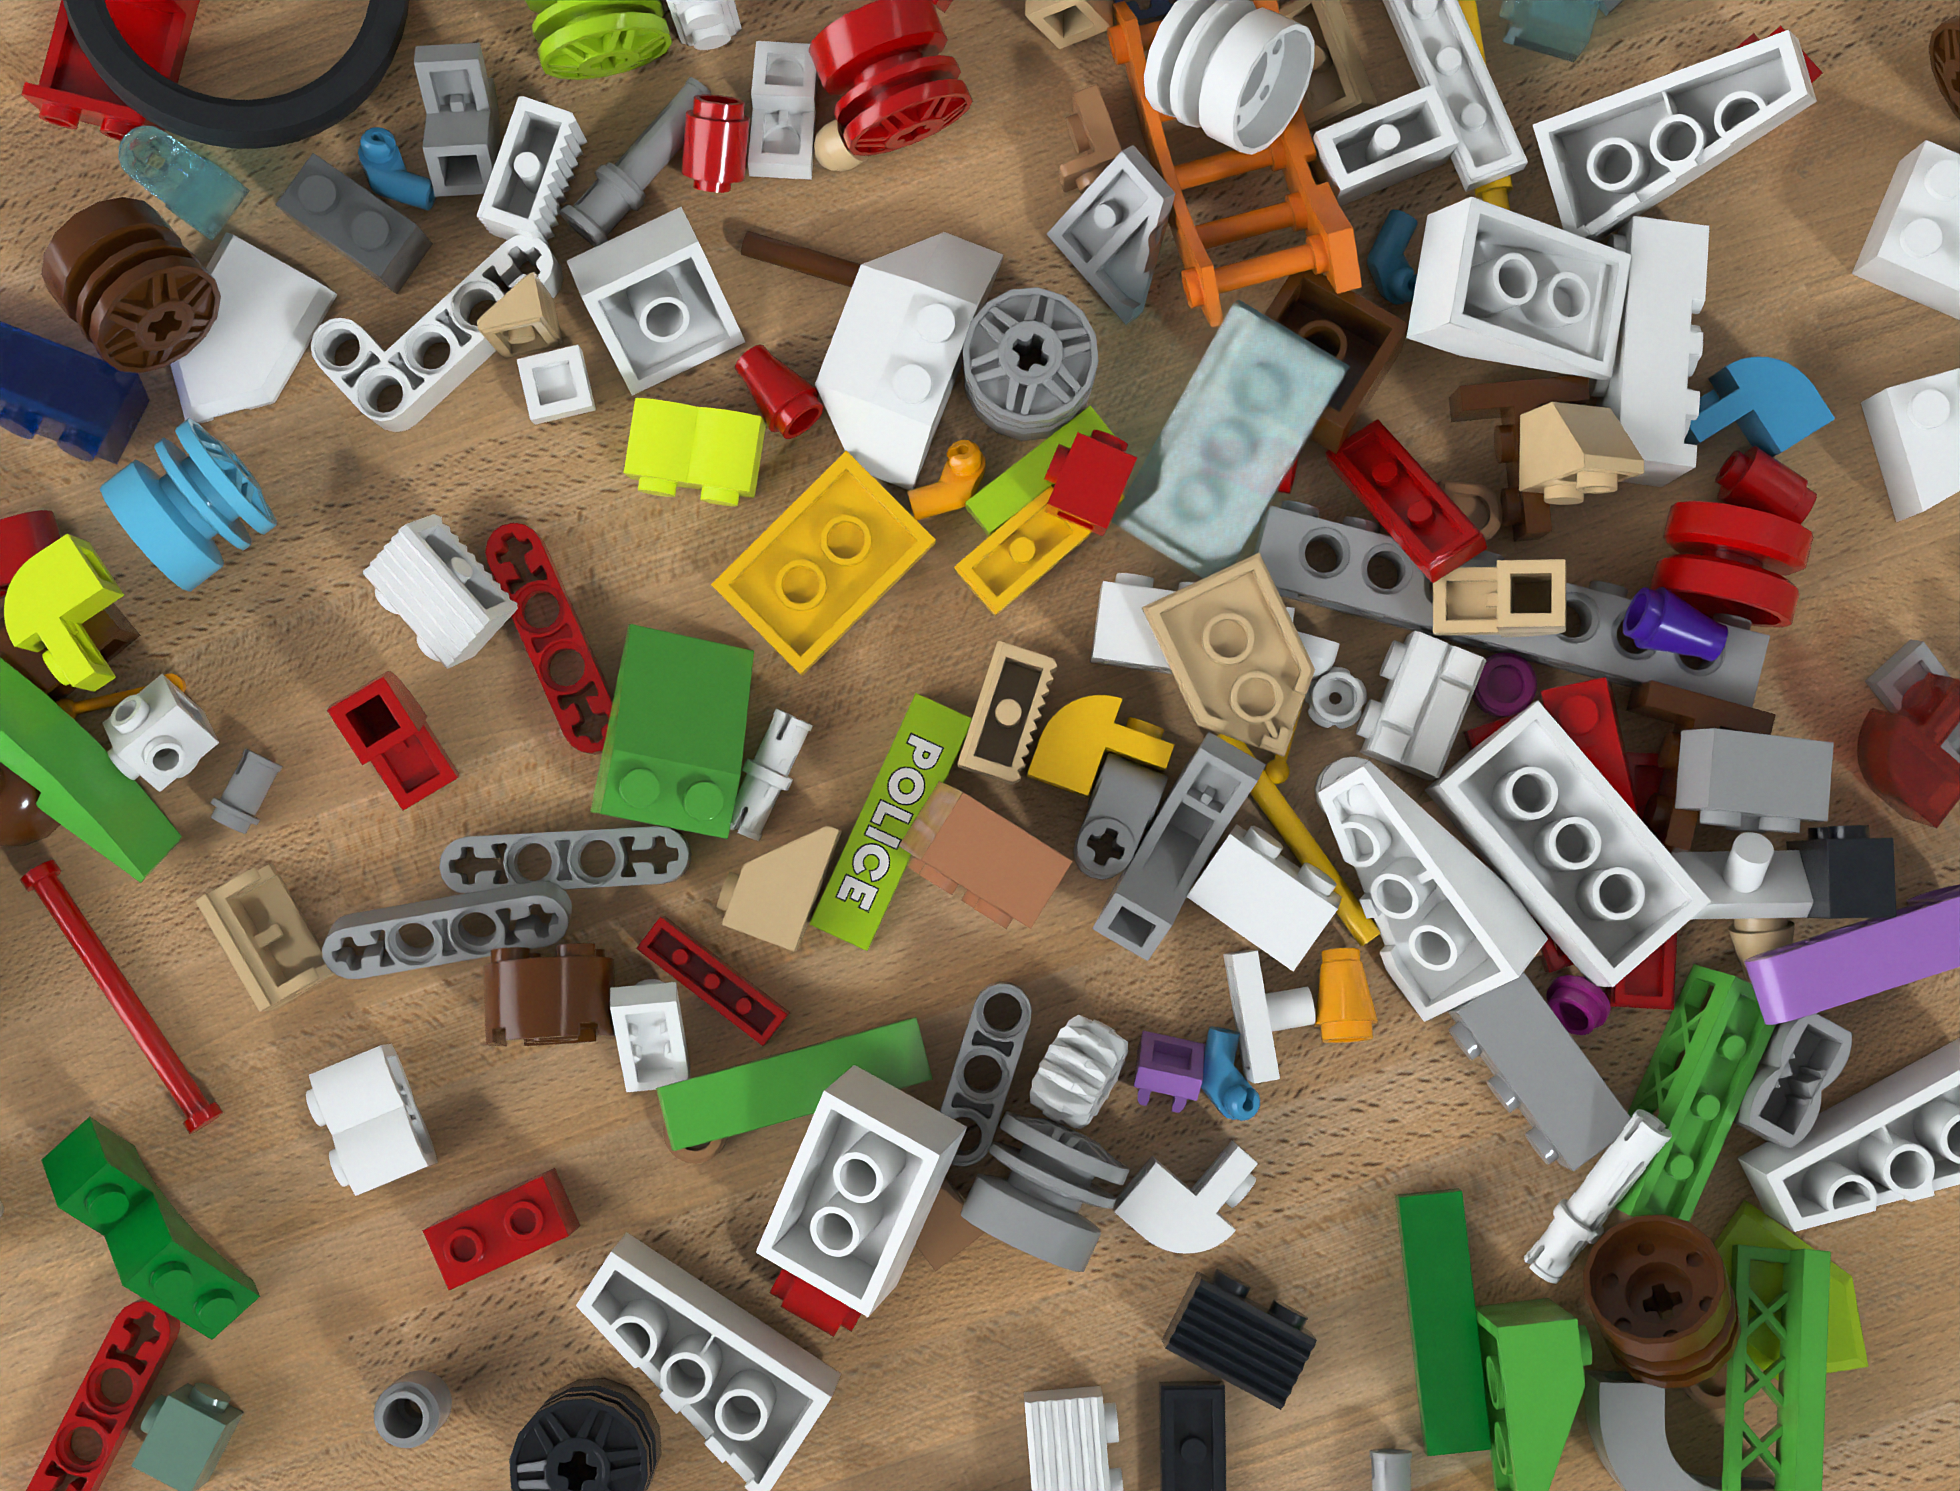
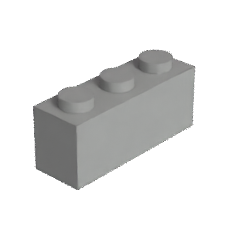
M1524 971L1518 978L1447 1011L1456 1023L1448 1029L1451 1036L1469 1059L1473 1060L1480 1055L1494 1075L1487 1081L1489 1088L1508 1112L1511 1113L1516 1108L1520 1110L1532 1127V1129L1525 1133V1136L1546 1164L1550 1165L1556 1160L1559 1165L1575 1171L1612 1144L1631 1119Z

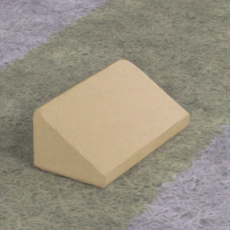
M1291 0L1279 6V13L1308 27L1315 41L1314 65L1308 88L1300 103L1309 130L1317 129L1377 106V100L1340 1Z
M535 272L527 274L477 320L480 333L504 358L556 348L563 344L554 299Z

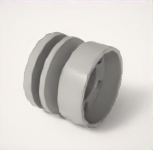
M1039 287L1012 289L988 301L970 322L962 347L965 394L977 417L996 433L1020 441L1047 439L1087 407L1099 362L1096 334L1085 313L1064 295ZM1032 347L1042 351L1040 363L1043 366L1033 364L1028 371L1019 368L1020 356L1017 352L1027 355Z
M1006 1111L1000 1128L1024 1144L1021 1149L1001 1142L992 1141L989 1148L990 1154L1012 1170L1008 1179L993 1175L977 1174L960 1212L961 1216L972 1225L1012 1247L1059 1267L1075 1272H1084L1099 1240L1101 1231L1091 1221L1078 1213L1081 1205L1085 1203L1095 1207L1113 1209L1116 1198L1093 1184L1092 1181L1096 1176L1112 1183L1123 1185L1130 1169L1114 1159L1101 1147L1100 1143L1069 1127L1047 1118L1024 1117Z

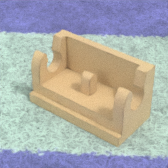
M268 864L259 870H256L254 867L195 900L259 1012L278 1009L335 975L324 962L321 944L274 864Z

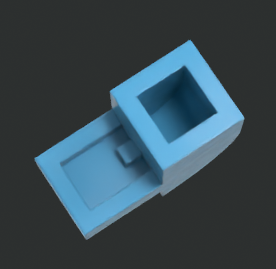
M1749 357L1725 366L1708 378L1714 389L1700 397L1699 416L1696 420H1691L1684 444L1697 445L1736 421L1752 447L1757 446L1774 457L1833 421L1835 417L1812 382L1796 367L1775 358Z

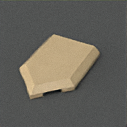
M1260 552L1142 607L1144 615L1197 726L1284 757L1315 668Z

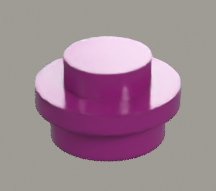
M1564 975L1557 977L1552 981L1546 993L1547 1004L1568 1033L1586 1035L1591 1033L1594 1028L1600 1027L1605 1023L1611 1011L1610 1002L1602 989L1583 976Z

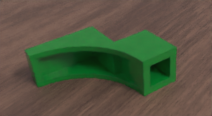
M89 1116L41 1159L58 1208L105 1237L122 1286L211 1340L260 1297L254 1281L218 1254L171 1205L145 1168L135 1146Z

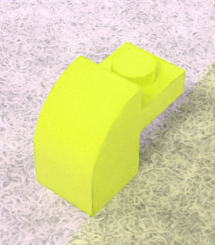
M66 534L26 561L13 577L4 603V619L7 633L14 647L37 653L47 647L48 650L42 654L43 660L60 683L65 686L71 684L72 687L95 692L115 679L116 676L82 626V623L125 595L91 543Z

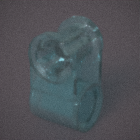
M155 126L134 128L123 137L120 143L118 159L122 169L133 180L143 186L145 190L165 203V207L211 241H214L250 192L248 188L204 156H198L168 133ZM153 154L165 159L159 169L147 164Z

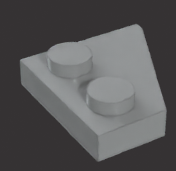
M1134 145L1122 150L1047 233L1049 238L1125 325L1136 319L1144 310L1175 197V192Z

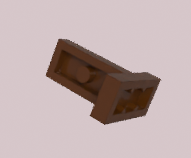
M1572 375L1461 385L1449 397L1451 422L1501 418L1502 425H1497L1494 429V450L1497 462L1499 464L1506 463L1508 488H1502L1500 502L1503 511V524L1505 526H1512L1514 542L1539 540L1552 532L1550 504L1544 502V493L1519 491L1520 415L1550 402L1584 405L1590 400L1588 377Z
M1650 680L1632 686L1626 711L1675 725L1673 731H1668L1661 742L1657 763L1658 767L1664 770L1658 793L1654 792L1649 797L1642 821L1669 853L1690 851L1699 811L1675 809L1681 731L1717 728L1771 735L1776 714Z

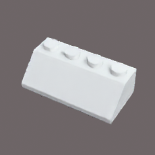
M1535 701L1474 747L1441 775L1439 779L1425 789L1426 793L1499 878L1511 887L1524 907L1585 978L1596 986H1615L1711 902L1539 701Z

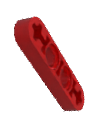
M504 524L494 530L487 540L485 553L488 565L496 582L500 583L501 590L509 593L510 600L517 602L518 609L511 617L564 737L572 747L583 753L601 754L608 724L601 728L603 739L595 743L592 737L587 735L579 736L576 728L585 723L579 705L574 702L565 709L562 699L582 695L595 684L598 695L585 698L594 714L598 716L607 715L609 719L614 699L545 542L538 533L525 524ZM513 537L523 545L532 544V550L524 555L530 573L537 577L545 570L547 575L546 580L528 582L515 593L511 585L524 582L522 575L516 565L510 561L502 563L501 556L509 551L507 541ZM539 593L552 594L559 605L557 619L550 626L544 628L531 626L525 616L527 602L531 597ZM565 650L578 652L583 658L585 665L584 674L581 679L569 686L557 684L550 672L551 661L555 655Z
M144 1298L131 1303L120 1311L26 1491H54L63 1483L67 1474L75 1475L79 1478L69 1483L66 1491L99 1490L177 1340L180 1331V1320ZM152 1313L156 1317L153 1322V1328L161 1333L160 1336H154L145 1341L136 1356L117 1353V1347L122 1352L134 1347L141 1332V1328L133 1323L134 1319H140ZM140 1360H146L148 1362L147 1366ZM107 1369H121L131 1378L133 1390L127 1402L116 1403L105 1397L101 1389V1380ZM77 1427H90L99 1433L103 1448L97 1460L86 1461L75 1455L71 1448V1438Z

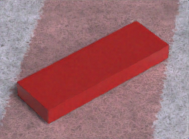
M1376 419L1348 437L1337 454L1330 450L1325 452L1329 466L1432 584L1487 549L1485 537L1379 419Z

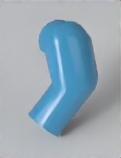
M380 127L366 130L360 139L358 155L372 191L382 197L429 211L436 200L431 179L407 171L395 138L389 130Z

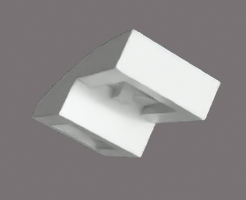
M756 41L751 90L753 111L748 154L749 176L812 180L818 73L808 51L810 44Z

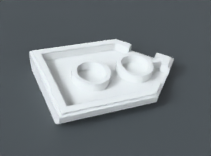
M226 232L206 267L216 280L221 295L218 317L207 336L190 353L170 364L185 420L191 418L198 424L212 421L214 417L247 408L252 410L275 403L311 342L313 334L322 323L337 297L335 292L321 283Z

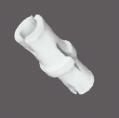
M777 708L773 713L774 717L754 760L747 758L742 768L747 775L736 796L730 825L731 830L737 829V833L757 841L762 836L761 832L781 790L788 791L793 779L788 775L808 732L813 727L810 723L799 720L797 717Z

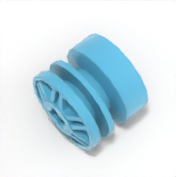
M188 418L176 427L175 432L189 456L174 443L163 437L155 444L154 448L167 472L161 477L150 467L135 459L103 483L100 491L117 521L150 561L177 586L191 592L224 565V560L212 537L219 534L230 544L244 551L251 545L252 540L239 517L263 535L277 525V520L264 499L259 483L240 458L224 442L216 439L200 424Z

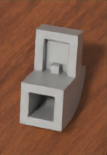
M480 43L416 46L414 66L426 110L422 148L435 197L484 194L500 151L501 143L499 110L494 79L487 76Z

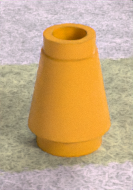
M1335 948L1322 951L1315 1012L1316 1021L1314 1024L1315 1027L1321 1028V1041L1324 1043H1349L1373 1039L1372 1024L1378 1023L1363 963L1360 960V949Z

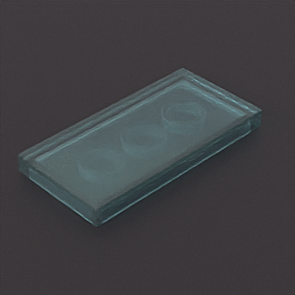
M1235 301L1111 522L1203 579L1234 565L1350 366L1243 301Z

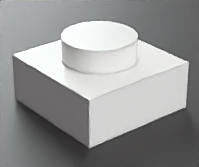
M579 345L516 359L530 420L535 425L596 410L583 352Z

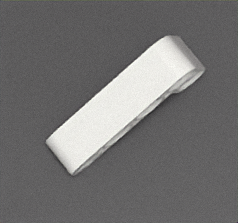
M523 235L514 236L504 242L386 351L354 321L345 318H335L321 324L313 334L311 342L312 356L317 365L364 415L384 430L392 432L406 431L424 418L497 351L480 333L478 326L470 325L469 316L473 307L484 300L496 302L500 300L505 294L497 285L504 281L508 288L512 289L526 276L522 274L519 268L527 261L535 267L537 266L541 271L538 278L554 298L562 286V268L545 242L539 238L532 239ZM346 340H359L360 350L357 358L349 365L336 366L334 356L339 345ZM435 343H449L450 355L446 363L436 369L424 368L423 358L427 349ZM390 385H401L403 397L398 407L390 412H379L377 409V399L380 392Z

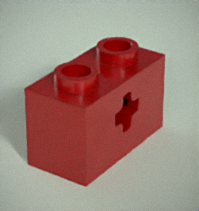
M553 1168L445 1217L422 1231L446 1286L450 1291L570 1236L580 1227V1223L557 1171Z

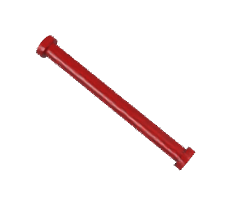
M52 859L31 869L21 877V883L28 892L35 890L186 1116L187 1120L183 1122V1125L188 1133L193 1134L213 1122L223 1114L222 1109L217 1102L209 1104L58 878L61 869L56 861Z

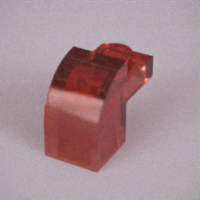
M1928 673L1924 679L1916 682L1907 690L1901 701L1902 707L1897 714L1875 708L1870 709L1860 729L1857 757L1864 780L1879 798L1903 818L1937 829L1960 799V763L1941 747L1960 722V679Z

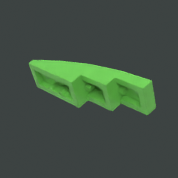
M0 658V762L41 792L36 802L39 809L138 882L142 883L179 843L182 836L135 780L133 781L126 777L114 765L107 751L94 737L41 689Z
M917 1017L852 1035L837 1037L785 1053L766 1056L657 1087L656 1090L672 1151L814 1114L824 1090L853 1065L897 1089L933 1080Z

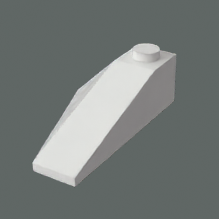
M1370 761L1324 786L1318 792L1343 859L1355 867L1365 893L1359 901L1366 919L1374 918L1378 930L1381 932L1380 935L1385 946L1380 951V955L1386 971L1424 1022L1518 978L1548 940L1511 887Z

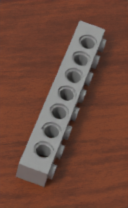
M1289 500L1282 501L1281 508L1270 506L1263 515L1253 555L1260 552L1281 597L1411 631L1422 632L1430 636L1495 653H1513L1521 656L1526 661L1595 679L1606 677L1610 683L1629 688L1653 680L1753 707L1770 636L1750 631L1752 622L1748 619L1729 614H1713L1712 620L1727 626V641L1717 659L1712 662L1703 659L1702 664L1697 670L1688 668L1681 661L1679 654L1640 648L1636 654H1632L1622 649L1617 641L1616 632L1621 621H1624L1626 611L1632 600L1626 598L1628 589L1601 581H1591L1589 588L1566 583V605L1578 613L1581 621L1580 631L1575 638L1567 637L1561 633L1529 637L1434 635L1433 596L1429 588L1430 580L1392 537L1379 534L1381 525L1370 520L1349 516L1344 517L1342 524L1318 518L1320 511L1318 508ZM1321 541L1332 547L1336 554V566L1333 571L1322 573L1309 566L1305 558V549L1308 543ZM1483 551L1460 567H1497V560H1504L1505 558L1493 552ZM1371 558H1386L1394 564L1397 570V582L1393 588H1379L1371 582L1367 573L1368 562Z

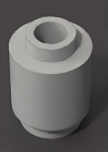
M417 1370L404 1374L384 1390L375 1404L374 1423L378 1433L386 1442L399 1448H413L425 1443L442 1427L450 1415L452 1408L450 1390L447 1384L432 1372ZM410 1400L418 1404L422 1413L413 1410Z

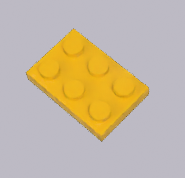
M845 451L711 586L803 676L936 544V539Z

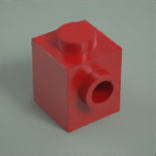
M1093 430L1091 436L1088 437L1077 432L1071 448L1061 444L1058 445L1044 480L1054 483L1055 486L1046 505L1045 512L1100 536H1104L1138 457L1126 453L1128 444L1109 433Z

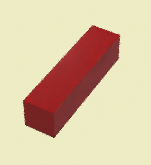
M661 916L636 948L762 1046L768 1043L790 1014L787 1009L666 916Z

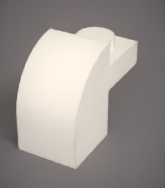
M1231 1141L1190 1189L1157 1159L1151 1156L1116 1198L1113 1210L1141 1236L1159 1248L1183 1254L1203 1252L1223 1243L1236 1231L1232 1224L1218 1211L1225 1203L1234 1208L1247 1195L1256 1182V1178L1251 1174V1171L1258 1163L1234 1141Z

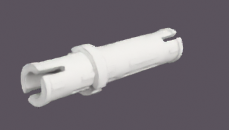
M1636 1110L1624 1127V1130L1614 1143L1609 1146L1577 1191L1573 1193L1569 1200L1562 1199L1554 1208L1553 1215L1555 1218L1541 1238L1537 1240L1524 1256L1525 1262L1531 1264L1529 1268L1540 1278L1557 1284L1581 1250L1588 1243H1596L1604 1233L1602 1225L1608 1218V1215L1624 1198L1653 1157L1672 1137L1671 1131L1665 1129L1666 1125L1657 1117L1644 1110Z

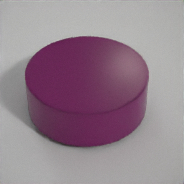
M1497 653L1485 658L1486 663L1472 695L1475 704L1483 712L1495 717H1508L1525 710L1533 701L1537 691V678L1532 666L1524 658L1513 653Z

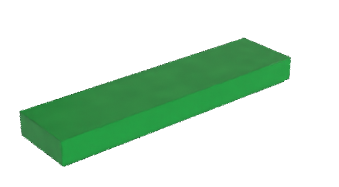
M1455 1188L1395 1195L1424 1452L1427 1456L1492 1450L1462 1190Z

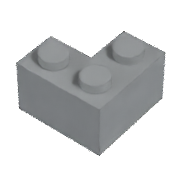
M1717 728L1681 731L1675 809L1701 811V824L1726 826L1725 830L1800 833L1801 822L1828 821L1834 742Z

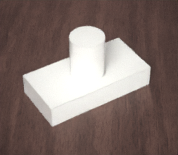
M1753 832L1740 834L1735 839L1731 851L1671 853L1711 900L1692 919L1807 918L1814 903L1799 850L1774 851L1772 843L1761 834Z
M1243 950L1225 953L1223 956L1236 1032L1240 1033L1238 1043L1244 1078L1254 1084L1278 1080L1280 1076L1272 1032L1315 1024V1008L1311 991L1307 986L1265 994L1258 951Z
M647 979L638 982L634 986L611 987L610 1010L626 1092L656 1090L657 1087L689 1079L690 1062L676 982L664 983L656 979Z

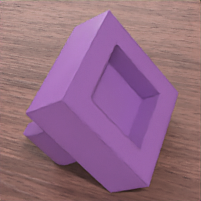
M1143 1030L1137 1050L1134 1087L1138 1088L1139 1104L1147 1106L1152 1091L1172 1095V1112L1180 1113L1184 1109L1187 1099L1197 1101L1203 1081L1205 1044Z

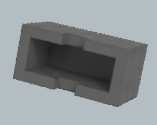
M314 153L311 154L275 204L296 225L335 252L344 256L395 294H398L433 245L418 225Z

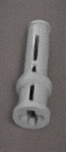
M689 77L685 82V86L615 164L607 162L606 165L599 166L595 171L597 180L573 206L566 204L560 210V215L594 247L607 242L608 234L630 210L638 211L644 205L643 200L646 198L643 190L684 145L686 112L693 110L694 96L710 94L711 91L698 80Z

